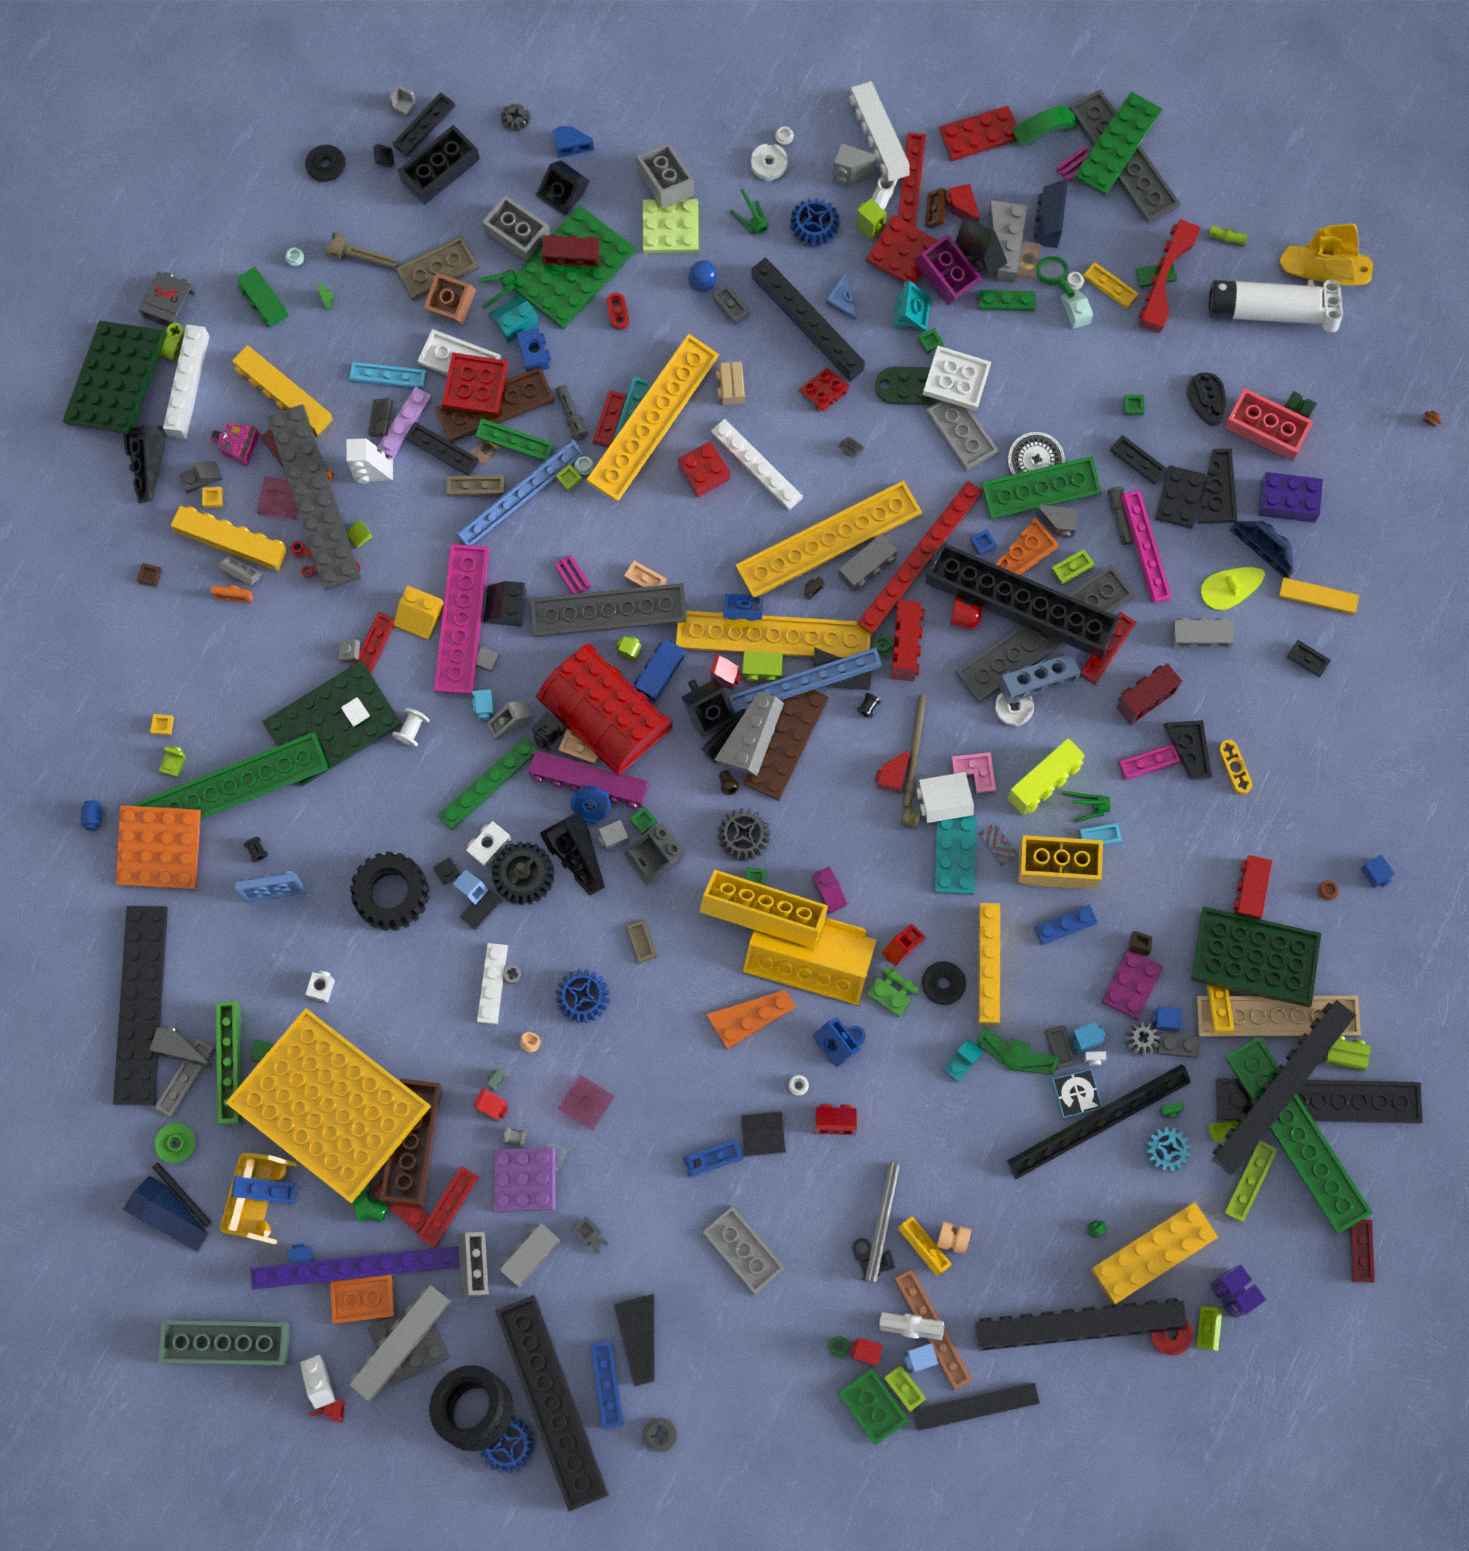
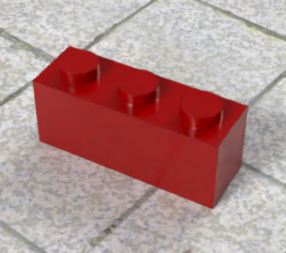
M1251 855L1242 860L1240 872H1243L1242 879L1238 880L1236 889L1239 891V896L1235 898L1233 910H1236L1235 914L1257 919L1262 918L1273 860Z

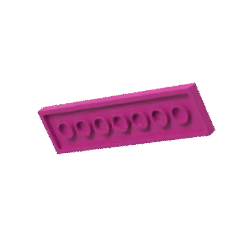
M451 544L434 685L435 693L472 695L471 691H474L489 547Z

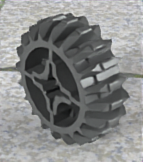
M741 808L740 814L733 810V817L730 814H726L728 821L722 819L721 824L723 826L718 827V831L721 832L717 835V838L721 840L719 846H725L723 849L724 853L730 851V858L736 854L737 861L740 860L741 856H744V861H748L749 855L754 860V853L756 852L761 856V849L766 850L767 845L765 843L770 842V838L766 836H769L771 832L770 830H765L769 827V824L763 823L765 820L764 816L757 819L759 816L757 811L754 815H751V809L744 813V809ZM739 821H749L751 823L744 826ZM733 826L736 835L730 842L727 834L730 827ZM756 828L760 831V838L757 843L754 842L751 836ZM740 832L744 834L747 832V837H740ZM746 844L750 848L741 849L735 846Z

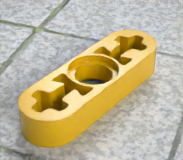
M1225 740L1219 746V755L1233 790L1239 795H1245L1251 790L1252 781L1237 744L1232 740ZM1226 745L1228 748L1232 747V751L1230 752L1232 759H1230L1229 761H1227V759L1230 758L1229 752H1224ZM1238 763L1241 767L1240 771L1233 772L1230 769V764ZM1241 774L1244 775L1240 778L1242 783L1247 784L1245 790H1243L1242 787H1238V785L1240 784L1238 776H1240Z

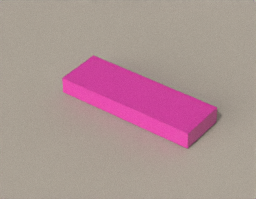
M1170 744L1121 760L1118 764L1126 781L1179 764L1181 760L1174 745Z

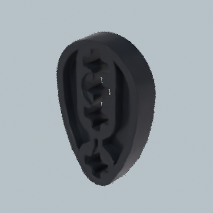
M1199 373L1190 380L1187 387V397L1196 414L1208 425L1216 426L1221 422L1225 411L1226 396L1224 385L1220 378L1212 373ZM1200 379H1202L1203 382H1206L1205 389L1209 390L1208 398H1212L1210 403L1208 402V400H1204L1206 394L1205 392H1201L1203 389L1202 383H1199ZM1211 411L1214 414V416L1217 415L1216 420H1214L1213 417H1210Z

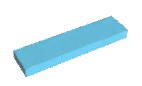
M352 362L349 381L413 389L417 387L424 390L427 372L423 369Z

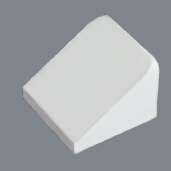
M358 697L341 707L353 726L370 717Z

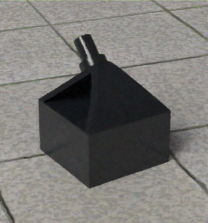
M694 679L688 682L692 691L682 696L681 699L695 729L702 737L737 719L724 688L716 679L700 687Z

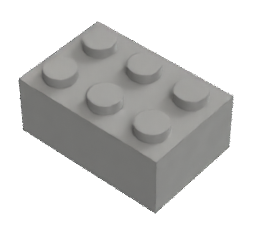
M670 143L636 156L637 172L661 208L695 195L694 179Z
M506 195L482 221L484 232L526 262L543 245V236L550 235L548 224Z

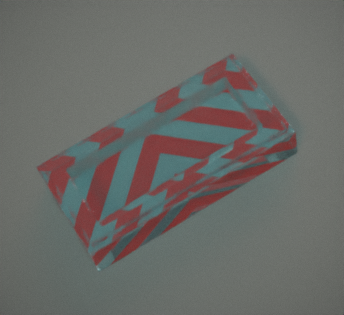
M993 823L978 834L1000 866H1003L1018 855L996 823Z

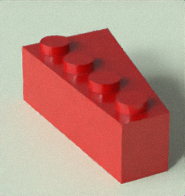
M898 600L891 679L914 681L915 675H919L920 664H917V657L921 655V645H918V640L922 639L923 627H920V620H924V609H921V602Z

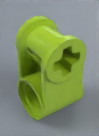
M172 323L167 327V335L159 356L173 362L179 358L185 333L179 323Z

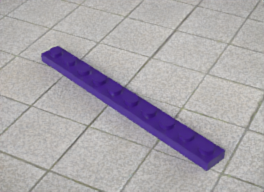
M454 1246L250 1268L252 1290L460 1268L459 1248Z

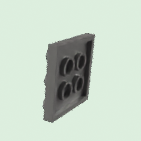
M405 1310L395 1314V1317L386 1318L367 1327L377 1350L379 1349L377 1345L384 1336L388 1338L392 1333L391 1327L398 1319L402 1320L405 1317ZM435 1323L391 1376L390 1381L392 1385L450 1358Z

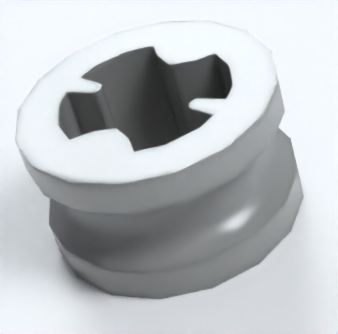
M509 965L505 968L503 975L508 983L517 984L520 982L522 972L518 966ZM516 970L517 978L510 979L508 972Z

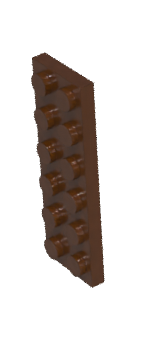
M537 367L505 380L498 416L444 408L442 405L435 407L449 442H453L476 433L481 418L499 424L555 402L541 367Z
M811 690L784 699L783 708L758 775L755 776L748 773L744 781L745 786L780 801L829 699L828 696Z

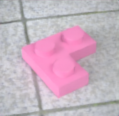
M991 752L952 756L953 774L966 772V776L973 775L976 794L996 792Z

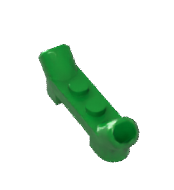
M367 1184L358 1195L359 1200L352 1202L359 1222L372 1219L379 1223L384 1220L388 1209L386 1205L370 1199L368 1193L371 1192L369 1184Z

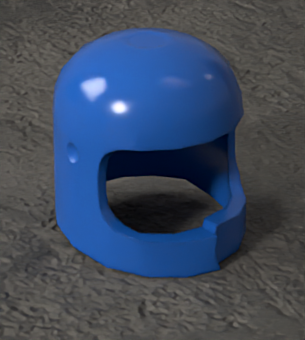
M707 260L695 262L688 276L690 286L699 292H706L712 289L715 285L717 274L715 266Z

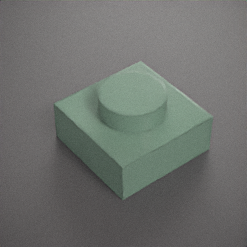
M501 1068L497 1071H492L487 1079L489 1081L487 1085L496 1091L508 1076L507 1073Z

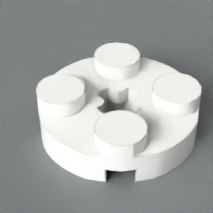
M762 144L752 153V170L755 175L767 182L777 179L787 169V154L782 147L773 144V146ZM766 159H768V160H771V159H772V160H773L772 164H771V165H767V164H766Z
M1001 692L995 703L997 717L1004 724L1013 727H1019L1027 723L1034 712L1032 696L1013 702L1012 704H1019V710L1013 711Z

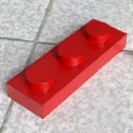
M383 1179L372 1191L379 1200ZM385 1204L416 1233L420 1231L430 1217L421 1208Z

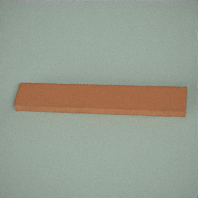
M913 1269L894 1278L912 1314L922 1316L925 1319L940 1321ZM945 1328L942 1340L926 1338L929 1344L932 1343L937 1360L953 1390L972 1381Z

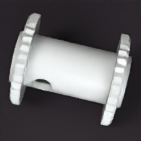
M406 708L404 712L408 717L400 733L393 732L392 735L401 743L416 747L418 744L414 741V738L422 722L429 723V719L417 710Z

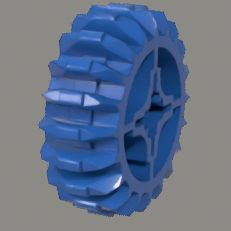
M817 197L814 201L808 198L807 203L802 200L801 204L796 205L795 210L791 212L790 229L793 231L794 237H798L799 242L804 240L805 245L810 242L812 247L815 246V243H818L821 247L822 241L828 244L829 238L833 239L840 226L839 214L836 213V208H831V202L825 204L824 199L821 202L818 201ZM806 215L807 219L801 224V218ZM826 220H829L828 227L824 229L823 224H825Z
M580 969L577 970V976L570 972L571 979L564 976L563 980L566 984L560 982L558 984L563 990H556V994L561 996L555 999L557 1003H561L558 1009H565L562 1013L564 1017L570 1013V1021L575 1016L577 1023L581 1022V1018H584V1022L588 1023L587 1017L590 1016L595 1021L594 1014L597 1013L601 1017L602 1012L599 1009L606 1010L607 1006L603 1002L608 1003L610 1001L609 998L604 997L610 994L609 990H603L607 987V983H601L603 980L602 976L595 979L596 972L589 976L588 969L585 970L584 975L581 974ZM586 981L581 988L571 987L577 982ZM592 984L599 990L598 1000L590 995ZM567 992L575 997L573 1009L567 1004ZM584 992H587L585 994L588 998H582V1000L579 1001L580 998L579 996H577V994L582 995ZM586 1004L594 1005L590 1010L579 1011Z
M512 1416L509 1426L516 1428L521 1435L510 1437L507 1432H504V1436H501L496 1446L492 1448L488 1446L485 1449L486 1452L480 1454L481 1457L488 1455L489 1458L485 1461V1464L488 1465L493 1462L492 1470H495L499 1465V1473H503L504 1467H507L508 1474L511 1473V1466H514L515 1471H519V1463L523 1467L527 1466L523 1460L524 1458L532 1459L527 1454L528 1451L535 1452V1448H529V1444L536 1443V1440H529L528 1438L534 1432L526 1433V1430L530 1427L529 1424L521 1427L523 1419H519L516 1424L515 1416ZM505 1438L508 1441L517 1439V1441L512 1443L510 1451L507 1448H499L504 1443L503 1440ZM524 1440V1449L516 1459L515 1446ZM504 1451L511 1462H501L493 1454Z

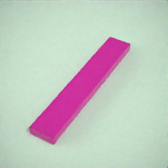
M1136 490L1122 493L1120 495L1151 602L1153 604L1168 601L1171 599V594L1141 492Z

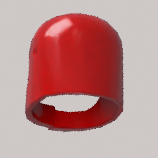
M956 596L950 625L966 630L975 629L982 617L981 607L977 603L971 606L966 605L962 602V597Z

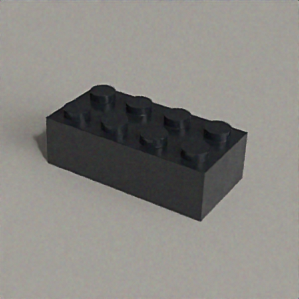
M452 125L398 169L400 181L425 205L480 160L478 149Z

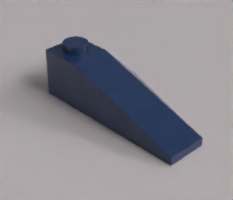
M148 1176L132 1193L123 1208L125 1212L197 1252L209 1234L172 1193L169 1187L151 1176Z

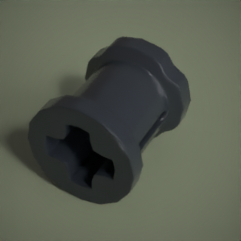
M866 693L865 700L861 707L857 708V712L866 718H872V713L876 706L880 705L881 700L873 694Z
M260 837L251 838L244 843V847L248 849L252 856L251 861L253 863L259 862L268 856L267 851H264L260 844Z

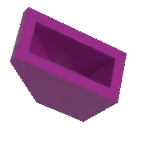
M830 866L812 874L811 880L823 903L828 905L827 910L829 914L847 906L841 887Z

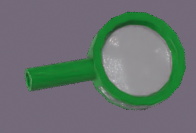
M1049 256L1039 261L1037 277L1042 283L1047 285L1059 284L1069 298L1075 295V292L1065 281L1068 276V265L1065 260L1057 256Z

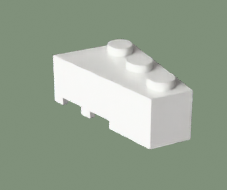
M366 438L347 439V463L355 482L367 484L370 481H393L392 458L389 457L387 459L383 451L379 453L377 447Z

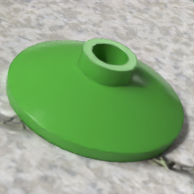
M171 1123L164 1126L155 1138L157 1155L163 1161L171 1164H178L187 1160L194 1152L196 1145L192 1130L181 1123ZM180 1141V1146L175 1148L173 1146L174 1142Z

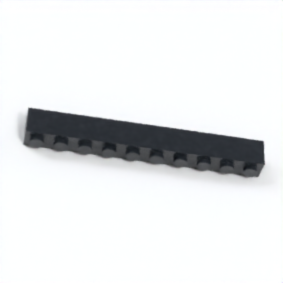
M1335 1000L1332 1004L1328 1002L1322 1009L1324 1013L1320 1019L1315 1018L1309 1026L1312 1030L1308 1035L1304 1033L1297 1042L1300 1044L1296 1050L1292 1049L1285 1057L1288 1061L1284 1066L1280 1064L1273 1073L1275 1075L1272 1081L1268 1080L1261 1088L1263 1093L1260 1097L1255 1096L1249 1103L1250 1110L1247 1113L1243 1112L1236 1120L1239 1123L1236 1128L1233 1129L1231 1127L1225 1134L1226 1141L1223 1145L1219 1143L1212 1151L1214 1156L1211 1160L1229 1175L1237 1171L1355 1018L1356 1014L1338 1000Z
M1177 1298L1166 1299L1165 1303H1157L1156 1300L1144 1302L1145 1305L1126 1303L1124 1307L1117 1308L1115 1305L1103 1306V1309L1095 1310V1307H1086L1080 1312H1074V1309L1062 1310L1061 1314L1047 1311L1042 1312L1041 1316L1022 1314L1020 1318L1012 1319V1316H1002L1000 1320L992 1321L991 1318L979 1319V1322L975 1323L978 1351L1185 1330L1187 1320L1184 1302L1178 1301Z

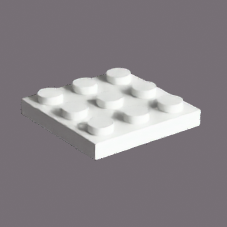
M937 346L922 395L977 411L991 362Z

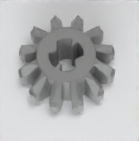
M1140 1021L1138 1026L1133 1023L1131 1025L1132 1030L1128 1029L1126 1031L1129 1036L1125 1038V1041L1131 1042L1127 1048L1131 1049L1134 1047L1133 1054L1135 1055L1139 1050L1142 1056L1146 1055V1051L1152 1054L1154 1052L1153 1048L1159 1046L1155 1041L1159 1040L1160 1036L1153 1035L1157 1032V1028L1150 1030L1151 1023L1144 1027L1143 1021ZM1140 1034H1141V1037H1142L1143 1035L1146 1037V1040H1145V1041L1140 1042V1041L1138 1040V1038L1140 1037Z

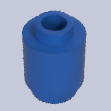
M94 800L84 801L81 809V826L85 827V830H97V827L101 826L102 807L100 802Z

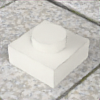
M1106 1051L1085 1052L1083 1055L1084 1063H1089V1066H1100L1101 1062L1106 1060Z

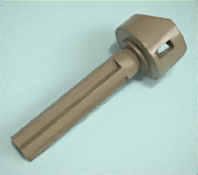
M332 233V242L326 246L325 256L336 260H341L345 254L394 269L398 262V259L347 244L346 236Z

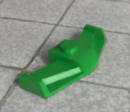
M985 1026L977 1044L1003 1063L1006 1068L1015 1072L1025 1071L1053 1075L1060 1056L1029 1052L1030 1044L1012 1038L1010 1044H1008Z

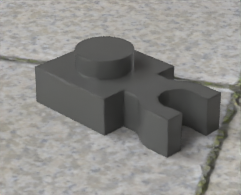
M587 1216L571 1230L585 1246L590 1242L593 1251L597 1255L600 1253L596 1248L598 1242H602L605 1246L609 1244L605 1239L597 1236L601 1231Z

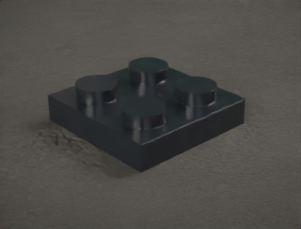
M782 1111L741 1115L745 1157L786 1153Z

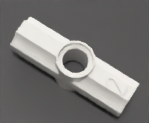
M882 175L879 178L877 188L872 197V200L883 210H885L889 199L893 196V190L898 181L896 179L888 182L886 175Z
M882 1312L879 1324L881 1331L900 1333L902 1336L911 1338L925 1337L942 1340L944 1321L925 1319L914 1314L900 1315Z

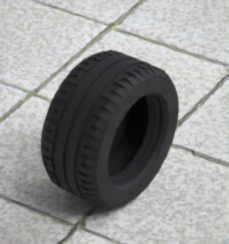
M466 1365L450 1371L439 1381V1384L436 1385L433 1391L434 1393H432L431 1403L429 1404V1416L431 1417L430 1421L434 1430L445 1441L461 1450L479 1451L492 1446L493 1443L495 1444L497 1440L501 1439V1436L507 1431L509 1423H511L514 1406L508 1386L494 1373L481 1366ZM470 1389H486L489 1396V1407L485 1417L472 1428H458L454 1420V1409L458 1399Z

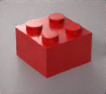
M711 441L678 458V468L697 498L730 480V471Z

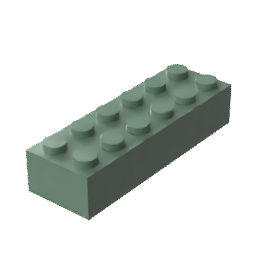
M161 1320L158 1363L288 1366L290 1324L286 1322Z

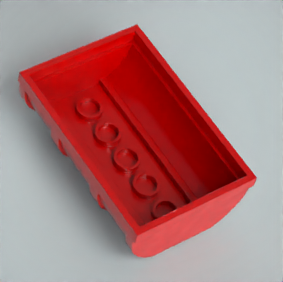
M592 644L582 646L554 669L535 696L617 776L623 773L673 729V721L668 716H664L643 692H639L621 675V671L615 666H611Z

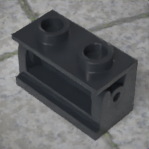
M548 711L532 727L534 742L541 749L546 748L549 751L551 750L549 745L554 744L560 736L563 737L565 734L562 723Z

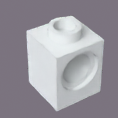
M312 972L305 995L309 999L328 1003L335 980L330 977L328 972ZM324 981L325 987L322 990H316L317 983Z

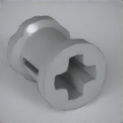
M507 1125L503 1143L518 1144L523 1148L526 1142L527 1130H516Z

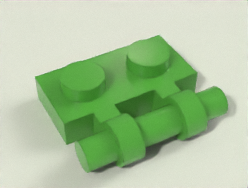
M886 966L882 973L888 978L886 981H883L878 977L867 992V995L900 1017L911 1002V999L905 996L909 991L915 995L919 989L913 985L912 981L909 979L907 981L898 975L899 972L895 969L891 970ZM893 981L903 987L900 992L891 986Z

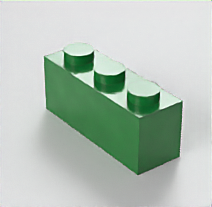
M255 266L236 278L239 283L237 286L242 296L246 294L249 298L247 300L248 304L253 310L257 309L259 312L257 316L263 324L266 322L271 328L288 317L286 308Z

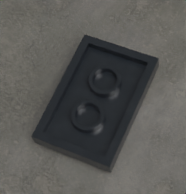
M1169 465L1155 520L1192 529L1206 474Z

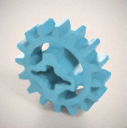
M1165 1127L1163 1133L1158 1129L1156 1131L1157 1136L1153 1134L1150 1136L1152 1142H1147L1146 1145L1151 1147V1149L1147 1150L1146 1154L1152 1155L1149 1162L1154 1160L1156 1162L1155 1168L1160 1165L1162 1166L1161 1171L1164 1172L1166 1168H1169V1171L1173 1172L1174 1167L1178 1170L1182 1168L1180 1163L1184 1165L1188 1163L1185 1157L1191 1156L1187 1152L1191 1146L1186 1145L1189 1139L1182 1138V1131L1177 1134L1176 1128H1172L1171 1132H1169L1168 1128ZM1168 1136L1164 1143L1157 1142L1160 1138ZM1176 1140L1180 1143L1181 1148L1178 1147ZM1168 1145H1170V1149L1173 1150V1152L1167 1154V1150L1164 1149ZM1156 1151L1161 1155V1159L1157 1156ZM1172 1157H1180L1178 1161L1170 1163Z

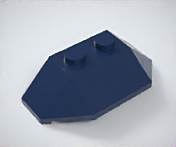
M1235 521L1230 531L1281 576L1290 579L1294 568L1292 546L1288 539L1280 536L1275 532L1272 525L1266 524L1264 521Z

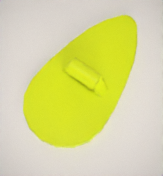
M1242 567L1213 574L1205 579L1201 586L1202 600L1208 607L1214 610L1223 611L1230 609L1258 588L1265 577V572L1260 568Z

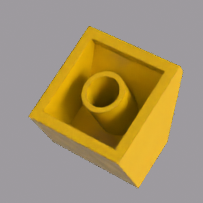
M407 585L399 601L394 626L429 640L443 612V600Z

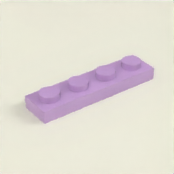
M417 387L414 388L377 446L378 452L383 451L386 456L392 459L395 458L406 441V434L413 424L418 422L430 403L432 395Z

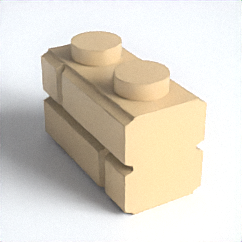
M742 362L720 363V370H716L717 382L721 381V387L718 388V399H722L723 405L744 404L745 391Z

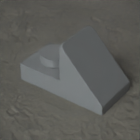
M196 461L194 462L196 468L179 474L187 493L222 480L216 462Z

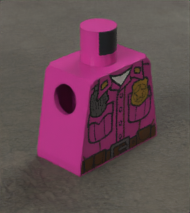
M228 423L223 432L217 430L212 432L211 441L219 443L218 449L221 454L248 466L260 433L257 427Z

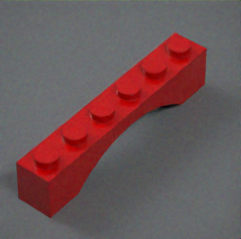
M1182 219L1177 224L1172 225L1169 233L1172 237L1170 241H1166L1163 249L1166 253L1164 258H1160L1157 268H1159L1158 274H1154L1151 281L1153 288L1151 291L1148 290L1144 300L1147 304L1145 308H1141L1138 316L1141 319L1139 322L1140 326L1158 333L1164 328L1170 312L1165 292L1168 271L1177 258L1191 250L1196 242L1200 226Z

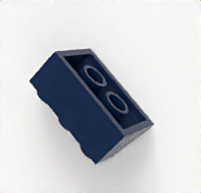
M1068 180L1044 186L1043 192L1038 194L1037 204L1040 205V210L1036 211L1035 221H1038V227H1034L1033 238H1036V245L1058 248L1062 233Z

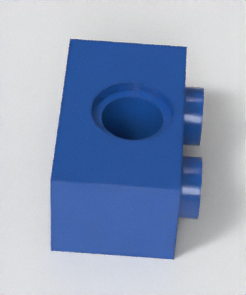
M539 328L516 333L526 371L541 367L542 370L549 369L548 362L551 361L549 351L544 350L543 345L546 344L544 333L540 334ZM533 348L539 349L537 352H531Z
M838 1017L828 1021L812 1035L817 1045L824 1050L828 1059L836 1068L846 1063L861 1050V1047Z

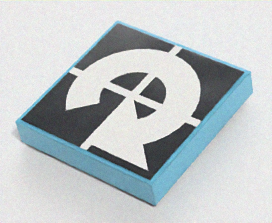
M1092 1069L1052 1079L1063 1119L1103 1108Z

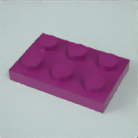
M1127 948L1101 1003L1138 1020L1164 966Z

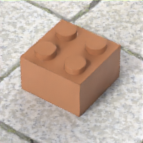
M436 273L423 308L431 314L464 325L476 289L468 283Z

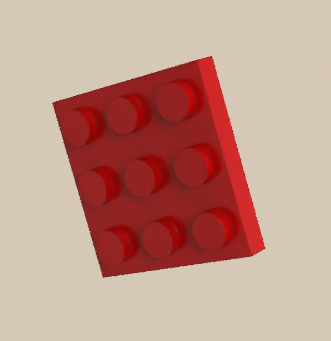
M892 215L866 257L865 262L902 283L911 281L916 285L923 273L913 261L939 240Z
M452 352L442 407L498 416L509 364L508 361Z

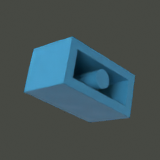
M1097 1022L1074 1030L1069 1039L1076 1055L1099 1047L1104 1041L1105 1033L1101 1025L1098 1026Z

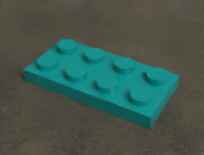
M977 816L936 821L934 893L974 895Z

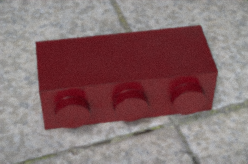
M556 234L543 236V264L599 267L600 239L592 236L581 238L574 235L565 237Z

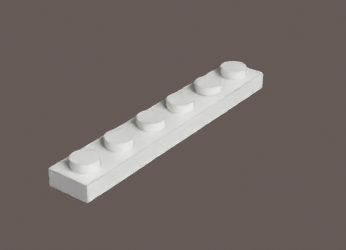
M726 419L711 430V434L785 508L791 510L803 499V496Z

